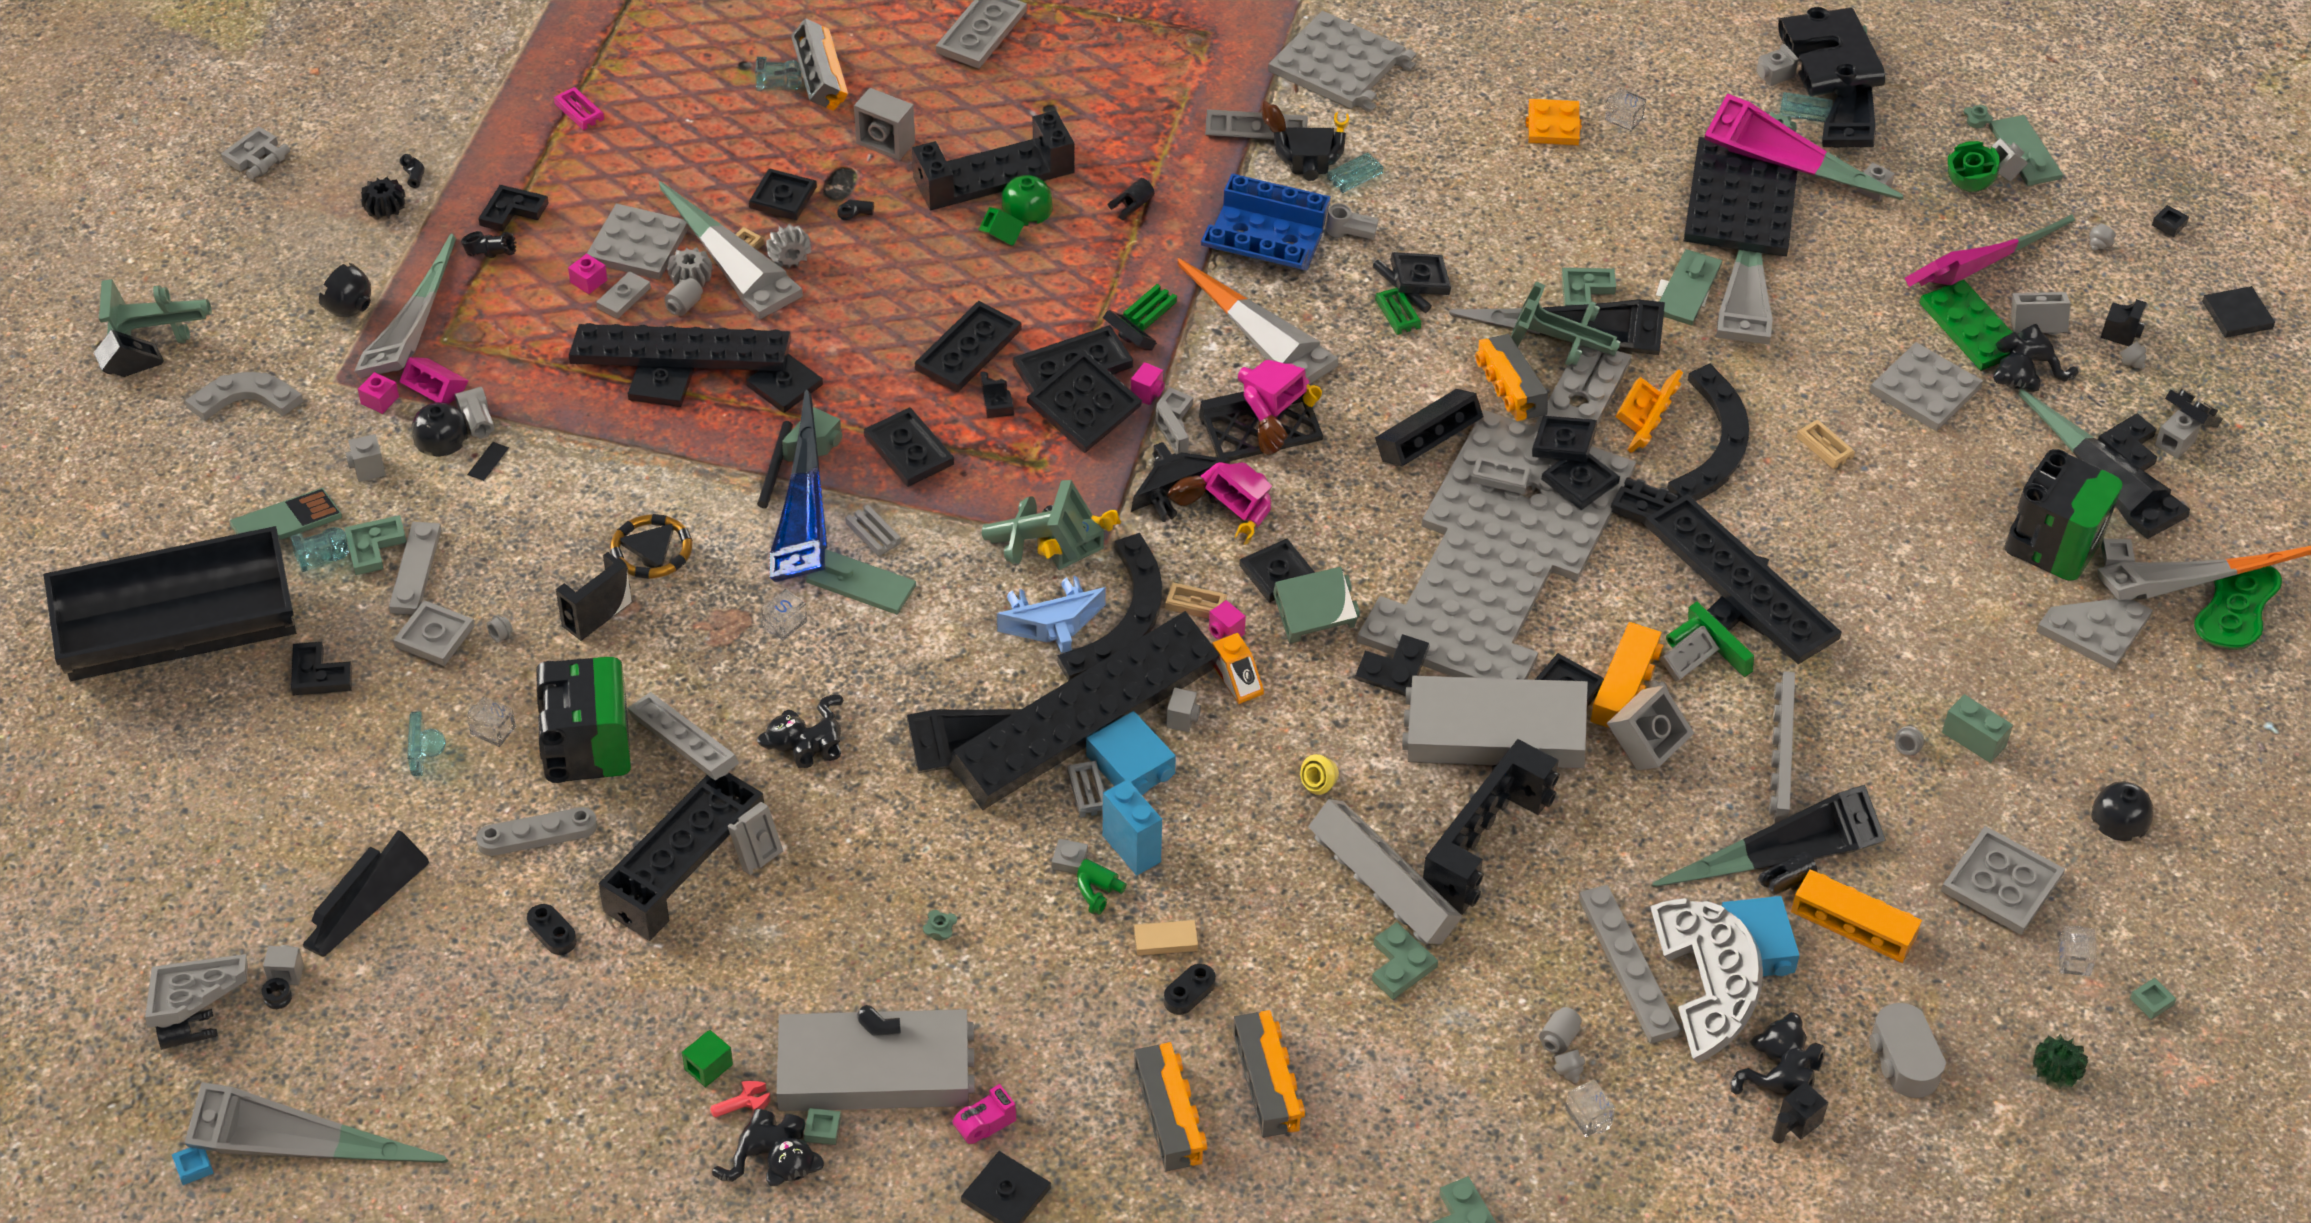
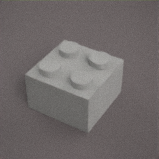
M869 88L854 105L856 144L900 161L915 144L914 105Z
M1665 686L1642 689L1607 722L1637 771L1660 767L1694 734Z

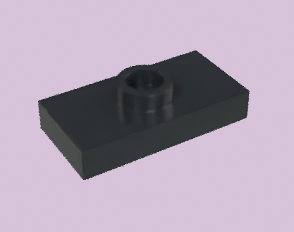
M1107 310L1103 316L1104 320L1120 331L1118 336L1126 342H1133L1137 346L1151 351L1157 344L1152 337L1123 314Z

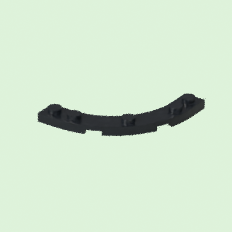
M1711 363L1690 372L1687 381L1708 401L1715 411L1718 421L1721 422L1720 442L1712 456L1701 466L1668 482L1667 489L1670 490V493L1678 495L1679 499L1688 494L1697 501L1718 490L1729 480L1730 475L1736 468L1740 467L1747 449L1749 421L1745 406L1733 386Z
M1141 533L1116 540L1114 548L1124 563L1133 584V598L1129 610L1121 622L1104 637L1083 647L1057 655V663L1068 681L1148 634L1155 626L1162 601L1161 574L1157 561Z

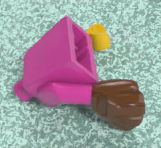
M1264 360L1253 370L1243 367L1238 373V381L1244 384V397L1260 421L1258 425L1259 448L1262 453L1273 455L1284 445V440L1287 438V433L1276 416L1303 394L1304 403L1309 407H1313L1322 396V390L1316 385L1310 386L1308 384L1310 381L1306 378L1305 369L1294 364Z
M1219 462L1201 476L1186 477L1179 480L1169 490L1168 497L1180 506H1187L1200 499L1205 491L1208 490L1244 521L1247 519L1248 523L1239 525L1235 534V538H1237L1239 533H1245L1248 536L1244 542V545H1246L1254 534V527L1258 528L1271 510V496L1268 493L1272 485L1267 481L1264 474L1257 473L1246 463L1227 464Z

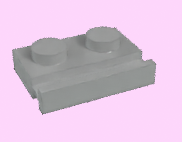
M762 802L738 818L739 822L734 825H728L741 867L749 875L753 874V869L757 866L761 868L783 852L770 809Z

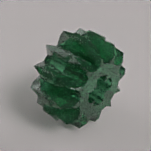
M2061 1034L2056 1037V1040L2048 1035L2044 1042H2040L2037 1045L2032 1060L2033 1067L2037 1068V1077H2046L2047 1085L2055 1082L2059 1089L2065 1083L2073 1087L2077 1080H2081L2086 1072L2088 1056L2083 1054L2084 1046H2075L2074 1037L2067 1041L2064 1040Z

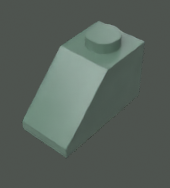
M813 407L818 456L827 455L833 447L838 446L843 436L841 421L839 418ZM800 422L782 441L784 460L788 462L794 461Z

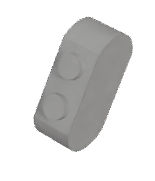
M1893 1003L1882 1008L1877 1014L1872 1033L1869 1036V1043L1872 1051L1877 1053L1881 1060V1070L1886 1079L1889 1078L1893 1089L1904 1096L1921 1098L1932 1094L1940 1084L1946 1061L1923 1012L1919 1008L1906 1003Z

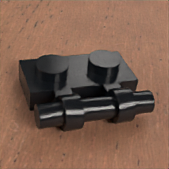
M1627 477L1624 487H1620L1611 503L1612 513L1645 524L1648 516L1678 500L1679 496L1670 493V490L1661 487L1659 489L1646 484L1645 480L1639 478L1634 480Z

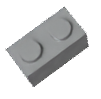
M2012 293L2010 322L2013 331L2019 334L2023 329L2037 324L2042 333L2049 335L2068 332L2071 303L2067 293Z

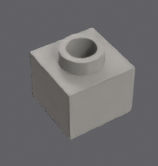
M1873 162L1863 172L1892 188L1894 172ZM1857 188V192L1878 202L1884 197V195Z
M1174 688L1167 708V728L1185 732L1190 731L1192 722L1198 721L1201 705L1197 704V692Z
M289 945L268 946L263 967L267 981L272 978H283L289 985H299L304 963L299 947Z

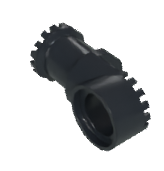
M475 231L467 234L461 240L464 250L469 256L484 253L489 258H494L498 254L513 255L516 252L515 248H517L514 245L517 244L516 241L514 242L515 237L509 232H504L501 236L483 235L481 231Z

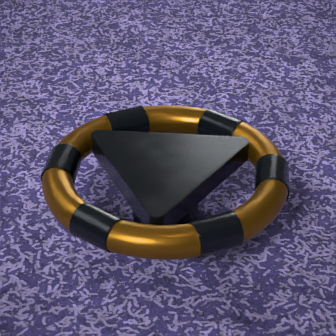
M643 515L625 522L617 529L611 540L610 554L616 558H621L628 567L627 574L644 579L660 578L676 572L687 562L692 552L693 540L689 530L678 520L667 515ZM641 526H661L658 528L650 529L647 531L627 536L634 529ZM673 531H676L682 543L681 552L672 561L663 566ZM622 545L642 558L643 564L647 567L634 566L624 559L620 546Z

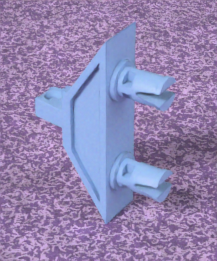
M1073 576V586L1066 577L1061 583L1067 595L1066 597L1033 605L1028 604L1024 590L1019 589V600L1014 592L1011 591L1007 595V599L1011 604L1012 610L997 613V632L1042 642L1056 641L1061 653L1071 651V636H1074L1106 605V587L1083 592L1078 577Z

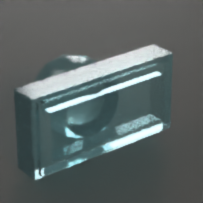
M422 711L411 712L409 718L407 759L411 774L413 776H423L424 756L435 757L441 754L445 749L446 739L443 733L437 729L429 728L425 730Z

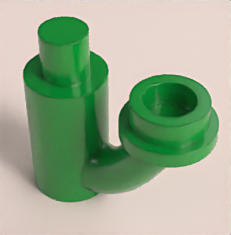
M1087 858L1083 860L1077 871L1078 887L1082 896L1089 904L1088 911L1091 914L1096 913L1100 915L1107 905V898L1103 897V894L1100 892L1094 894L1090 884L1108 893L1114 890L1122 894L1126 889L1127 883L1119 880L1117 873Z

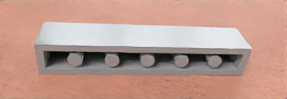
M1328 799L1308 826L1316 834L1314 837L1316 841L1322 846L1330 848L1335 853L1334 858L1340 864L1350 867L1355 872L1354 878L1361 884L1369 886L1375 892L1373 896L1380 903L1388 905L1395 911L1393 913L1394 917L1401 923L1409 925L1415 931L1413 933L1415 938L1423 944L1442 945L1463 917L1344 801Z

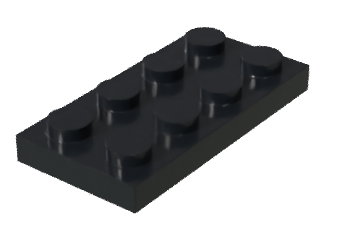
M978 301L915 361V370L959 392L1022 330V322Z
M1111 325L1013 357V365L1032 393L1083 350L1111 374L1132 368L1133 359Z

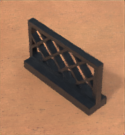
M1244 391L1201 401L1199 418L1202 425L1205 424L1217 457L1233 461L1264 454L1259 446L1254 447L1246 443L1250 434L1258 438V430L1254 428L1259 419L1246 401ZM1304 394L1292 403H1303L1305 410L1302 415L1290 410L1289 405L1277 418L1280 422L1284 415L1297 420L1293 429L1281 423L1289 436L1284 440V445L1280 450L1323 440V433L1313 408L1307 406L1303 401ZM1249 415L1255 419L1251 426L1237 421L1239 416ZM1223 421L1229 425L1225 432L1214 428L1212 422ZM1301 423L1312 427L1314 433L1305 435L1297 430ZM1233 426L1246 432L1242 440L1229 435ZM1225 440L1238 447L1235 451L1223 453L1221 445Z

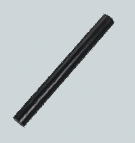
M789 421L782 423L757 505L760 508H767L784 457L782 441L793 428V424Z

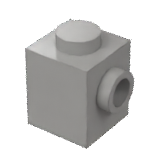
M2000 138L1992 146L1999 154L1998 174L2011 182L2028 162L2022 157L2025 152L2013 142L2009 145Z
M2178 410L2161 426L2155 446L2178 459L2196 442L2201 423Z
M376 434L348 440L351 451L345 452L349 469L355 467L358 482L386 476Z

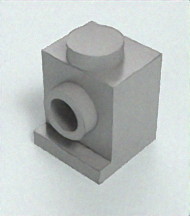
M1783 44L1779 50L1759 56L1756 72L1769 86L1795 78L1798 58Z

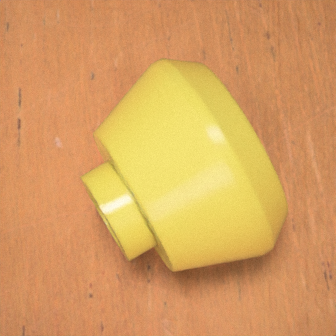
M1316 754L1304 760L1300 770V777L1304 787L1310 793L1321 795L1327 793L1335 785L1339 777L1337 765L1332 760Z

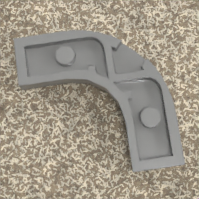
M259 372L222 375L185 400L187 409L204 421L225 406L244 399L260 401L281 416H285L304 402L302 394L287 383L268 373Z

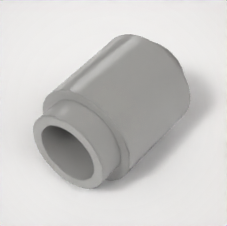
M693 278L681 280L664 298L667 310L674 315H685L701 299V294L703 293L701 285Z
M1562 1007L1560 1010L1555 1011L1539 1034L1542 1046L1551 1053H1564L1581 1029L1580 1024L1582 1020L1580 1015L1568 1007Z

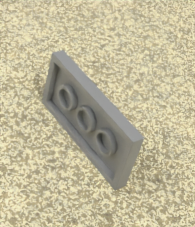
M974 0L937 43L936 53L980 69L1027 12V3L1018 0Z

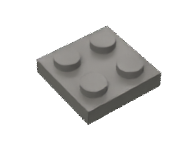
M424 600L395 637L394 645L395 648L445 666L475 627L474 620Z

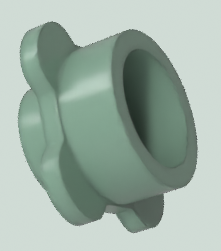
M1976 105L1973 108L1966 107L1964 109V114L1967 115V123L1973 128L1985 127L1987 123L1992 122L1993 117L1987 112L1988 108L1984 105Z
M931 910L928 913L929 920L923 926V932L938 941L950 938L953 931L952 927L957 923L956 915Z

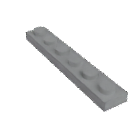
M1783 671L1781 683L1776 682L1774 689V699L1779 700V705L1775 704L1773 712V722H1778V727H1774L1772 744L1777 745V750H1773L1771 757V767L1776 768V773H1772L1770 780V790L1775 791V796H1771L1769 804V814H1774V824L1788 818L1790 811L1795 672Z
M652 692L627 708L632 718L714 780L725 776L732 768L739 764L734 753Z
M1608 884L1581 891L1578 899L1649 1043L1679 1036L1680 1028Z

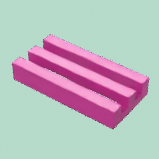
M575 87L554 97L555 105L582 130L588 128L587 124L595 125L597 119L600 122L604 120V113ZM582 106L585 107V108L591 113V115H589V114L582 108Z

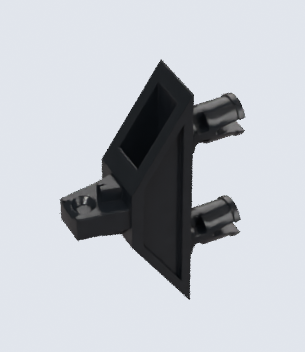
M1164 442L1154 445L1152 453L1156 460L1153 461L1154 467L1134 495L1131 512L1153 504L1162 522H1166L1167 515L1172 520L1177 515V511L1168 499L1169 490L1179 480L1186 477L1201 476L1216 463L1230 464L1231 459L1183 452L1172 454ZM1206 490L1205 493L1209 501L1214 503L1215 496Z

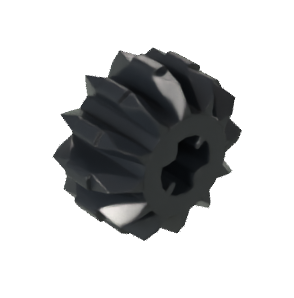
M388 176L383 180L376 178V181H367V186L362 187L361 204L369 216L376 215L378 220L383 216H387L390 219V215H399V210L405 208V191L397 179L390 181Z

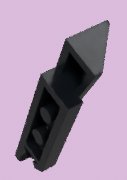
M399 830L394 834L382 853L375 848L369 847L315 910L311 921L317 927L307 940L304 941L303 947L319 956H326L429 864L428 858Z

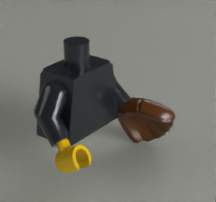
M1263 101L1262 117L1265 124L1274 133L1276 154L1285 164L1290 165L1291 172L1303 174L1304 178L1308 181L1316 180L1319 174L1328 173L1329 165H1334L1344 153L1346 140L1344 129L1349 125L1348 113L1346 114L1345 122H1338V112L1335 113L1334 124L1337 127L1336 132H1334V128L1286 127L1284 116L1279 107L1269 104L1268 101Z

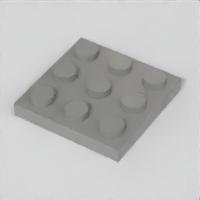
M616 203L587 254L606 265L607 268L624 272L630 271L636 275L660 280L669 264L670 256L675 254L689 229V225L685 219Z
M1915 342L1871 384L1869 392L1937 432L1981 389L1983 380Z
M1984 826L1943 883L1941 892L2022 935L2063 877L2065 868Z

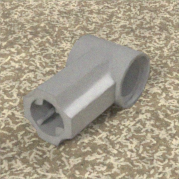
M1335 203L1329 207L1325 230L1327 234L1334 238H1341L1350 234L1374 240L1379 218L1353 213L1347 205Z
M477 387L456 393L455 399L458 410L465 417L471 435L479 439L489 437L490 433L495 429L488 411L483 388Z

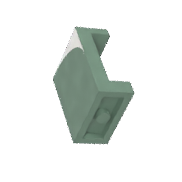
M1341 566L1275 582L1273 594L1289 644L1299 642L1304 634L1345 624L1348 625V628L1355 627L1357 617H1360V611L1356 600L1352 601L1349 593L1352 591L1349 576L1343 574Z

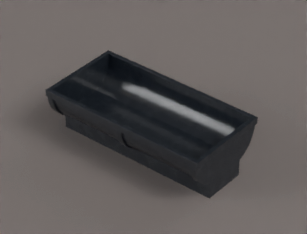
M276 526L43 574L55 661L57 665L61 666L63 673L68 674L70 682L297 634Z

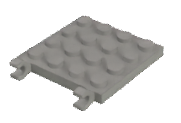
M1321 11L1268 64V71L1352 109L1357 105L1363 110L1371 112L1376 107V104L1372 103V101L1377 97V94L1370 90L1395 64L1407 71H1411L1416 66V63L1412 62L1416 57V53L1412 50H1405L1404 46L1325 11Z

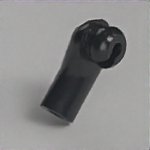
M404 154L401 156L399 163L403 166V170L409 174L407 184L412 188H418L425 167L418 159L412 158L410 154Z
M848 200L838 207L837 214L842 220H850L858 214L873 215L874 202Z
M864 1005L859 1009L857 1013L858 1021L871 1035L901 1033L900 1018L883 1019L870 1005Z

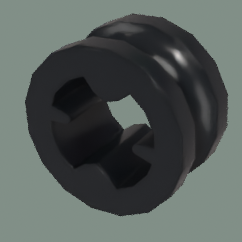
M272 978L266 981L261 989L264 1003L271 1009H282L291 1002L292 993L290 986L283 978ZM279 990L281 995L275 997L272 992Z

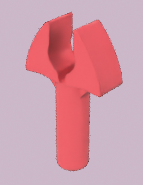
M759 1081L741 1082L743 1090L741 1095L712 1105L710 1108L711 1114L716 1118L743 1107L751 1108L753 1113L756 1109L764 1110L771 1101L770 1093L760 1097H753V1095L765 1092L766 1083Z

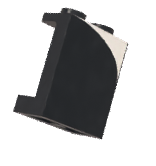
M609 552L603 555L605 570L575 592L565 583L556 589L561 625L580 641L632 603L631 587L627 574L628 567L621 558H616Z

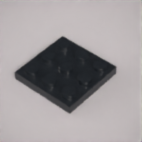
M1085 350L1080 352L1029 394L1026 401L1084 453L1140 408L1142 400Z

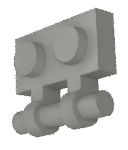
M258 126L222 152L221 156L223 162L240 172L250 167L246 171V175L249 179L253 180L257 176L266 174L268 168L273 164L282 162L285 159V155L290 152V148L287 144H283L279 148L276 147L278 145L277 137ZM265 154L268 155V156H266V157H265L264 159H262V160L259 159L260 157H262V156L265 155Z

